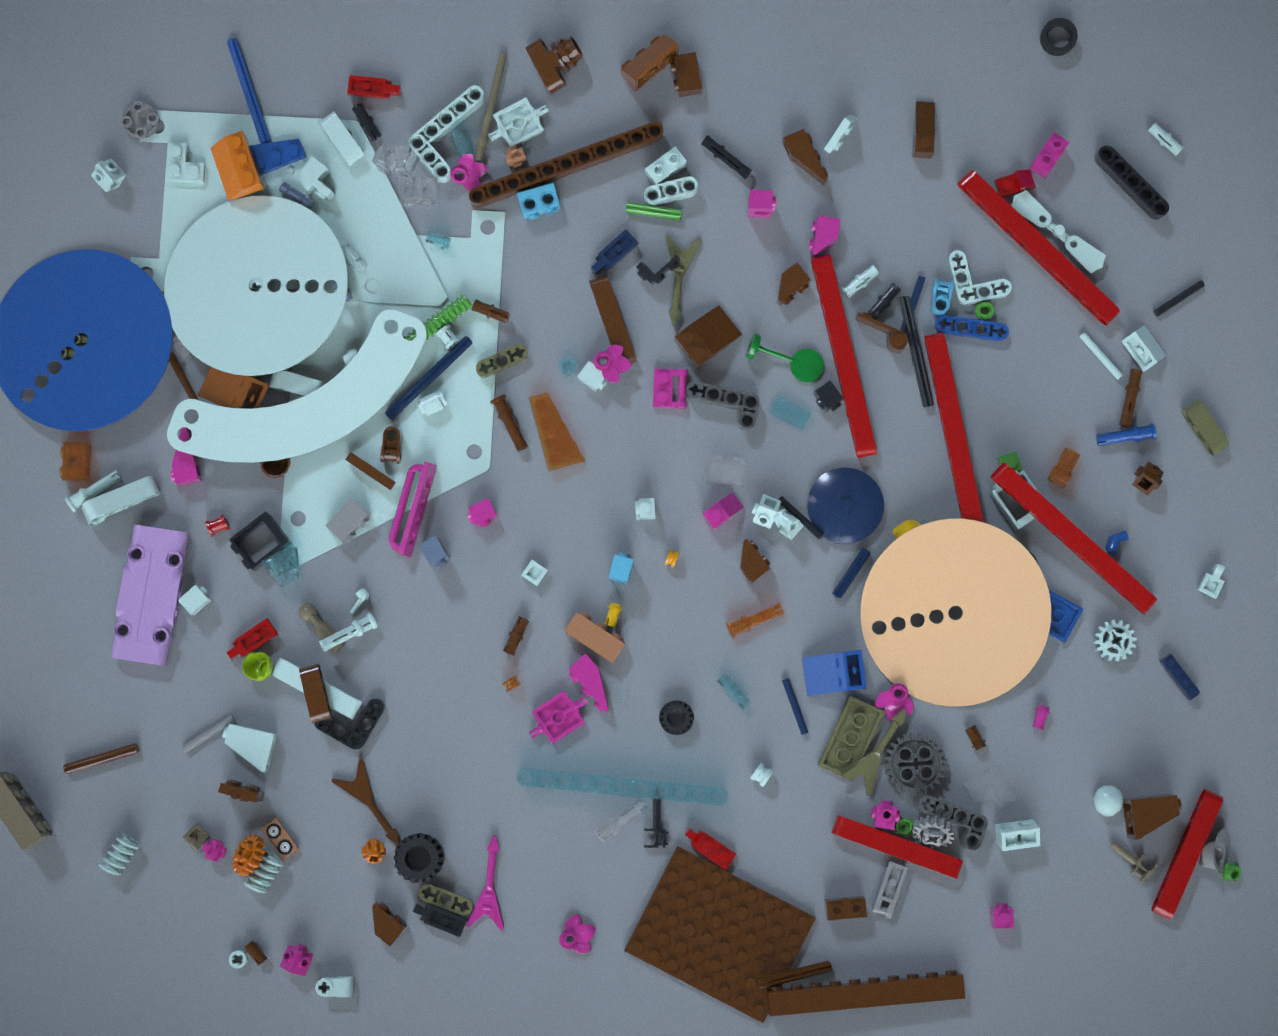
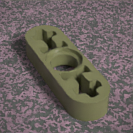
M522 344L511 346L479 361L476 365V372L480 377L488 378L525 361L528 356V350ZM518 348L520 351L524 350L522 358L515 356L513 357L514 362L510 361L508 352H511V355H513ZM499 356L507 358L508 362L505 366L497 364L496 360ZM490 360H493L494 366L497 368L496 370H493V367H491L486 374L484 371H479L482 369V364L489 366L491 365Z
M430 883L424 884L419 889V897L430 904L459 915H468L473 910L472 900ZM430 887L431 892L437 894V890L441 891L437 897V902L433 901L435 897L432 895L426 898L423 889L426 890ZM443 894L451 896L452 901L449 905L442 904L441 896ZM455 897L459 898L458 903L467 901V906L470 908L464 912L461 911V906L455 905V909L452 908Z

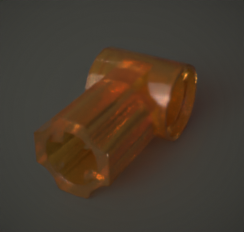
M1065 448L1057 464L1052 468L1047 480L1065 489L1072 477V471L1080 454L1072 449Z

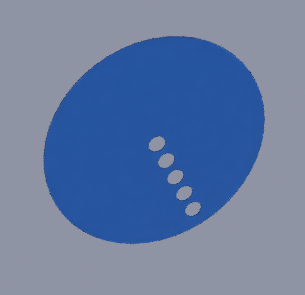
M94 249L73 250L54 255L39 262L26 271L12 285L0 304V387L10 402L24 415L42 425L59 430H93L113 424L128 416L153 393L166 370L170 358L173 337L172 322L161 290L154 280L138 265L122 256L107 251ZM79 333H85L88 337V341L84 346H77L74 339ZM65 347H72L74 349V357L70 360H64L61 356V352ZM52 361H59L61 363V370L57 374H51L48 371V365ZM41 374L46 375L48 384L43 388H38L35 385L36 377ZM27 388L33 389L35 392V397L30 402L23 401L21 397L22 392Z

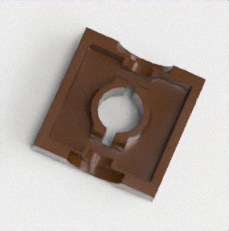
M232 779L220 783L218 793L230 795L233 799L255 803L262 802L265 792L260 791L261 787L250 784L241 786L242 782Z

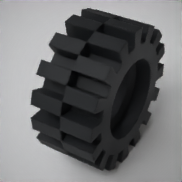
M674 700L662 707L659 714V722L667 733L681 735L686 733L693 725L694 713L685 702ZM674 710H679L684 715V721L680 725H673L669 721V715Z

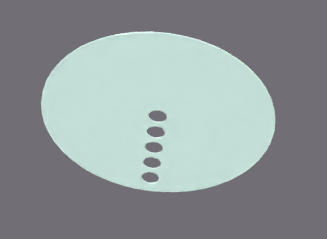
M249 196L226 202L199 218L182 236L173 251L167 267L164 284V297L170 312L172 328L182 344L196 358L220 371L235 375L258 376L285 370L298 364L315 352L326 341L338 323L347 296V264L343 250L333 231L317 214L301 204L274 196ZM255 278L260 279L263 283L262 288L257 292H253L249 288L250 281ZM272 279H278L281 282V288L277 292H271L268 289V283ZM296 279L300 283L299 290L294 293L289 292L286 288L288 281ZM309 280H316L319 284L318 290L314 293H309L305 289V284ZM329 280L336 281L338 285L334 293H327L324 290V284Z

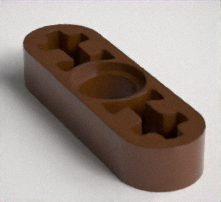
M352 452L346 457L345 460L387 489L391 490L396 484L391 478Z

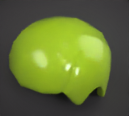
M263 652L249 653L242 664L243 674L254 681L266 680L273 671L272 658Z

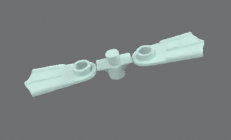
M1024 190L1014 196L1011 206L1024 218L1038 227H1047L1055 238H1060L1065 242L1067 251L1089 273H1093L1103 267L1106 255L1078 236L1069 237L1065 233L1064 226L1051 222L1052 218L1049 212L1028 191ZM1039 217H1045L1046 221L1044 223L1040 222ZM1070 242H1075L1077 246L1072 248Z

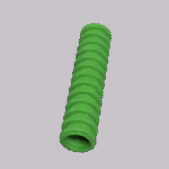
M461 294V297H457L455 302L451 301V304H447L445 309L442 308L441 312H436L437 315H432V318H428L426 323L423 322L426 328V340H429V336L433 337V333H437L444 325H448L449 322L452 323L454 318H458V315H463L462 312H467L468 308H472L471 302L465 295ZM413 329L412 333L409 332L408 336H403V338L408 341L413 340L416 337V330Z

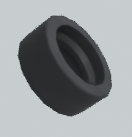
M1054 18L1048 21L1042 29L1040 44L1048 54L1063 56L1069 53L1076 44L1078 38L1077 29L1068 19ZM1062 27L1068 31L1070 39L1066 46L1056 47L1049 42L1048 33L1052 28Z

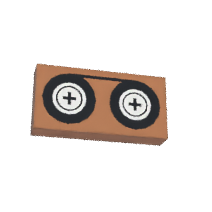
M277 817L261 828V831L282 861L299 850Z

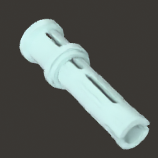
M114 470V472L86 489L80 488L76 494L71 497H65V500L71 510L76 512L77 508L82 506L84 502L122 481V478L117 470Z
M368 613L366 617L358 621L354 620L350 626L320 640V646L326 652L328 649L354 636L361 637L364 632L376 629L377 623L372 614Z

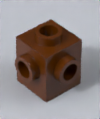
M1148 461L1144 467L1140 465L1134 473L1136 478L1132 485L1148 496L1153 489L1157 490L1162 484L1163 480H1161L1164 472L1157 465Z

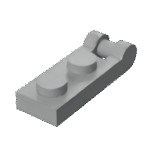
M891 861L888 862L871 913H880L885 918L891 919L908 867ZM883 900L889 902L887 908L881 906Z

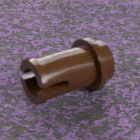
M976 725L964 730L973 744L972 748H975L976 751L986 746V740H983Z
M252 940L244 947L245 953L248 952L259 966L268 957L259 948L258 942L255 943Z

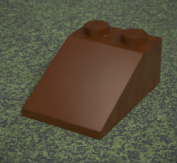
M718 305L674 337V341L698 370L742 336V333Z

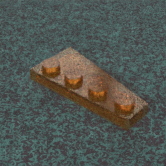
M548 392L530 396L528 399L548 471L584 463L583 455L579 452L578 446L569 434L568 428L559 416V412Z

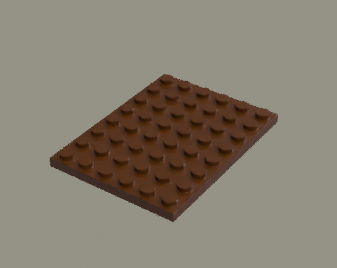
M677 846L624 951L764 1023L768 1015L766 990H771V987L761 989L758 986L757 979L791 969L816 917Z

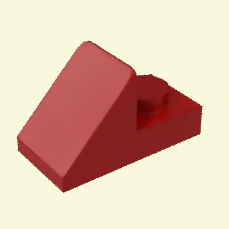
M1030 169L1016 170L1011 175L994 180L996 190L1003 198L1021 193L1024 190L1036 188Z

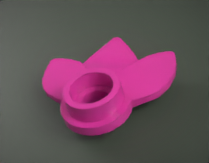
M472 153L465 154L459 159L458 165L452 168L451 179L457 184H463L467 190H471L482 185L479 178L486 173L488 167L481 162H474ZM462 171L464 176L458 177L457 172Z
M611 345L605 352H599L594 357V366L602 371L603 377L609 382L619 383V373L626 372L632 367L629 360L621 356L623 346ZM605 359L607 363L601 365L599 361Z
M899 683L892 685L888 691L881 692L875 701V707L884 708L885 715L889 721H893L891 718L902 709H906V714L911 715L914 707L913 701L908 697L907 688ZM899 689L901 695L896 697L895 691Z
M579 914L573 915L565 922V931L560 934L559 943L565 949H573L580 954L587 953L591 950L588 941L594 936L596 928L590 924H582ZM567 936L572 937L571 943L566 941Z

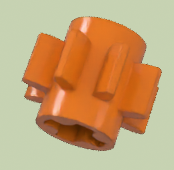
M377 839L368 840L366 846H362L363 859H367L369 863L373 864L380 862L381 856H386L384 843Z

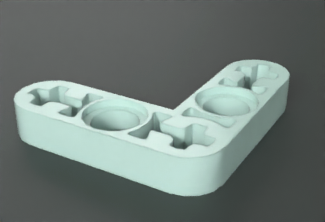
M955 250L950 254L948 264L952 281H954L956 298L960 304L970 305L1003 298L1011 292L1012 285L1006 279L973 285L965 254L960 250ZM955 255H957L958 258H962V260H960L959 265L960 268L964 266V269H958L954 271V269H957L958 267L957 262L952 260L954 259ZM964 273L967 279L965 282L960 283L957 281L956 275ZM1001 284L1007 286L1005 293L1002 290H997L994 292L995 295H993V289L999 288ZM986 287L989 290V295L982 297L979 294L980 288ZM973 289H975V295L970 296L968 301L965 298H961L964 291H966V294H972L974 292Z

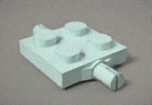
M524 98L493 114L498 130L488 135L491 141L502 136L507 141L509 147L512 145L518 146L544 132L539 116L549 111L546 105L535 110L530 105L528 99Z

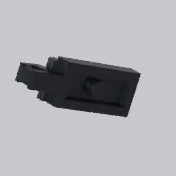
M429 903L425 907L415 904L413 909L414 913L421 915L420 920L424 921L425 924L457 937L461 936L468 919Z

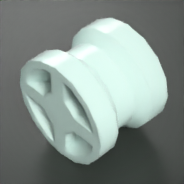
M760 762L750 778L757 780L763 787L771 777L773 770L766 769L764 764Z

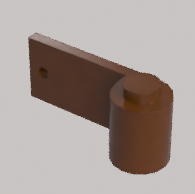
M866 312L858 313L855 320L890 335L887 340V348L890 352L897 354L905 349L908 344V337L904 332L873 319L871 314Z

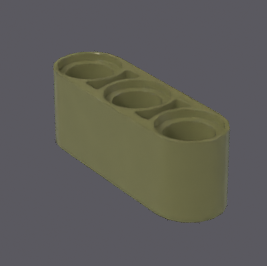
M1196 400L1182 410L1184 418L1210 455L1214 456L1230 445L1227 437L1200 400Z

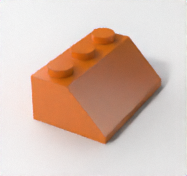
M243 131L223 137L210 148L228 201L264 189L247 136Z

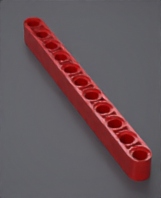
M970 170L957 183L958 187L1100 323L1107 326L1120 313V309L974 170Z
M830 254L811 258V265L841 393L844 398L843 401L857 458L876 455V444Z
M944 332L925 335V346L961 519L976 520L984 523Z
M1002 462L993 472L990 478L1139 612L1145 615L1155 604L1157 598L1009 465Z

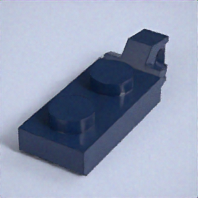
M625 229L598 253V256L595 258L597 262L591 267V270L596 275L603 269L608 271L638 246L639 243Z

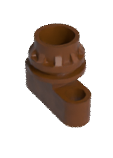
M572 36L566 39L559 38L556 40L557 44L554 41L551 42L552 50L550 51L541 38L525 47L551 94L566 86V81L560 69L564 68L569 72L571 70L570 66L574 68L577 66L578 61L583 58V53Z

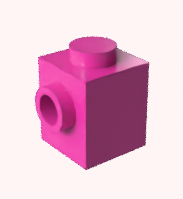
M489 498L468 508L470 513L467 514L470 523H475L477 527L480 525L482 528L492 523V519L498 517Z
M996 903V907H990L991 927L1014 928V909L1008 906V903Z

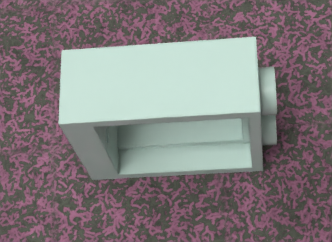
M1024 470L1018 473L1035 490H1037ZM997 484L992 486L993 491L989 493L1015 531L1035 519L1030 513H1027L1016 521L998 495L1003 489Z

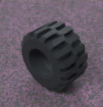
M417 833L405 837L396 847L393 860H395L394 866L398 870L397 873L402 875L406 881H411V883H423L431 880L440 872L444 863V852L442 851L441 844L429 834ZM417 846L424 847L430 854L429 865L420 870L413 868L408 861L409 851Z

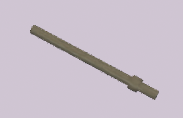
M505 53L499 54L480 138H477L476 142L477 150L474 159L476 162H482L484 150L487 149V137L507 57Z

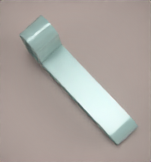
M479 86L469 87L409 139V146L412 152L440 183L450 181L451 169L433 146L482 106L485 96L482 88ZM474 93H479L481 95L480 98L476 100L472 99L471 96ZM465 105L466 109L463 112H459L457 107ZM445 117L452 118V121L448 124L442 122ZM431 129L437 130V134L434 136L428 135V132ZM422 141L423 145L420 148H415L414 143ZM434 155L435 159L432 162H427L426 157ZM446 169L448 172L445 176H439V170Z

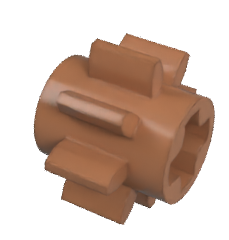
M516 145L507 147L508 152L504 153L508 167L514 166L515 170L522 168V162L527 161L522 147L518 149Z

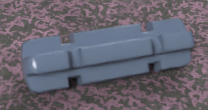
M286 182L280 186L279 191L282 194H287L288 198L308 209L312 208L314 201L311 198H306V195L294 187L290 188L291 185Z

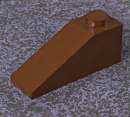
M916 101L912 157L931 159L934 153L935 103Z

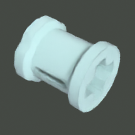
M450 325L444 326L436 333V336L440 337L445 343L447 350L453 348L460 341V338L456 337L451 331Z

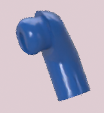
M1126 531L1111 535L1108 538L1105 546L1108 555L1115 556L1118 553L1119 543L1129 539Z

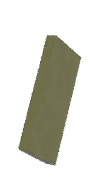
M849 695L817 765L841 776L864 758L885 711ZM855 777L848 778V779L851 780V781H854V778H855Z

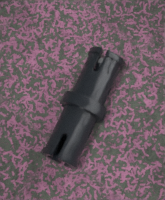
M359 103L356 105L357 107L354 106L352 111H354L360 121L361 128L365 129L371 141L377 140L376 137L380 138L382 134L375 126L373 117L369 116L363 104Z
M894 283L890 284L883 295L878 296L877 302L867 311L868 314H873L874 319H877L886 307L889 308L890 302L901 292L898 286L895 288L896 285Z

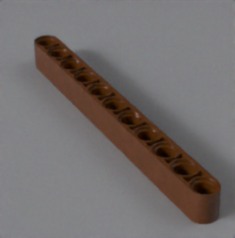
M656 121L650 122L474 187L469 192L470 202L472 206L482 208L517 195V193L539 187L658 143L663 138V126ZM658 129L660 133L657 136H653L650 131ZM639 135L642 137V140L634 142L632 138ZM617 142L625 144L622 149H618L614 145ZM600 148H604L607 150V153L599 155L597 151ZM582 155L589 156V160L586 162L580 161L579 158ZM565 161L572 164L569 168H563L561 165ZM552 168L554 172L551 175H546L544 170ZM530 174L536 176V179L532 182L526 180V177ZM511 181L518 182L516 188H510L508 185ZM495 187L501 189L497 195L491 193V190ZM474 195H483L480 201L473 200Z

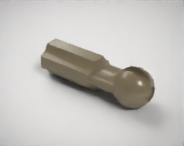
M306 603L300 607V618L306 622H311L316 627L315 633L321 640L336 633L335 629L327 621L322 622L318 618L317 609L314 605ZM344 641L343 643L338 644L333 648H330V650L335 654L346 644V642Z

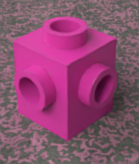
M882 800L881 803H876V807L873 806L871 818H874L873 826L894 830L895 822H899L900 811L897 810L898 807L893 806L892 801ZM887 811L888 816L884 818L883 813Z
M297 943L296 946L288 944L280 967L289 973L306 976L314 954L308 951V947Z

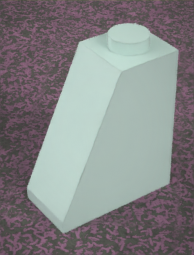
M229 724L228 727H225L223 732L224 743L261 772H268L277 734L236 724Z

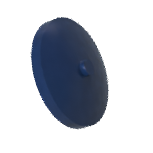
M843 467L826 472L814 483L807 500V513L810 522L824 534L823 537L838 544H853L866 539L877 529L884 512V499L878 484L868 474L855 468Z

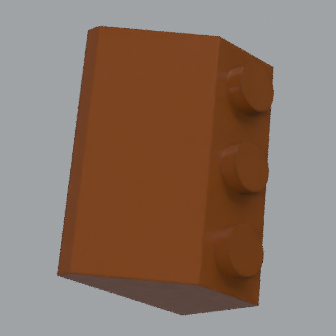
M665 34L661 37H655L650 42L651 45L648 48H642L637 52V57L632 61L627 60L621 66V76L636 92L673 61V55L679 54L677 42Z

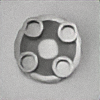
M136 101L125 110L121 118V124L129 136L135 139H145L156 132L159 126V116L153 106Z

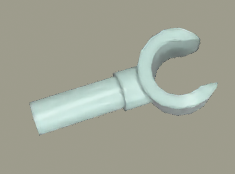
M365 588L360 589L355 594L359 600L350 611L353 615L360 604L369 598V593Z

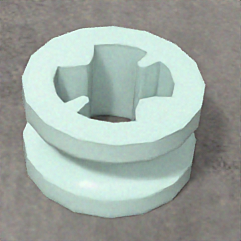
M242 950L232 952L229 957V963L233 968H241L248 961L247 954ZM235 954L237 956L242 955V964L234 962V959H236L234 957Z

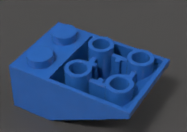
M862 650L802 657L807 696L867 688Z

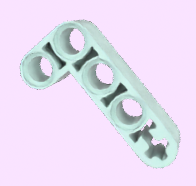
M147 476L82 504V511L89 526H94L103 522L107 516L158 496L160 491L153 476Z

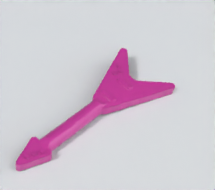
M493 835L487 847L489 856L486 885L466 924L467 927L471 926L482 915L488 914L500 930L504 929L493 888L496 854L499 851L496 835Z

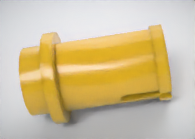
M611 602L610 606H607L609 610L605 625L616 627L619 613L622 611V605Z

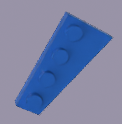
M299 138L250 145L260 176L307 158Z

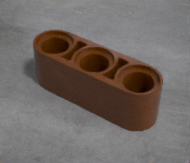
M314 664L299 668L311 722L315 723L332 718L320 665Z

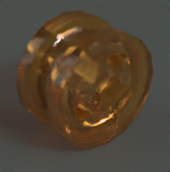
M517 675L502 683L506 687V692L521 685V682L517 681Z

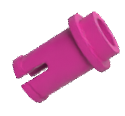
M1038 704V708H1035L1037 711L1031 727L1044 730L1047 715L1050 714L1049 707Z

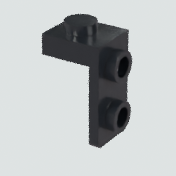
M678 255L674 256L656 274L644 262H640L636 266L639 270L637 274L642 280L645 281L647 279L650 284H659L666 278L665 274L669 270L673 271L680 265L679 261L681 258Z

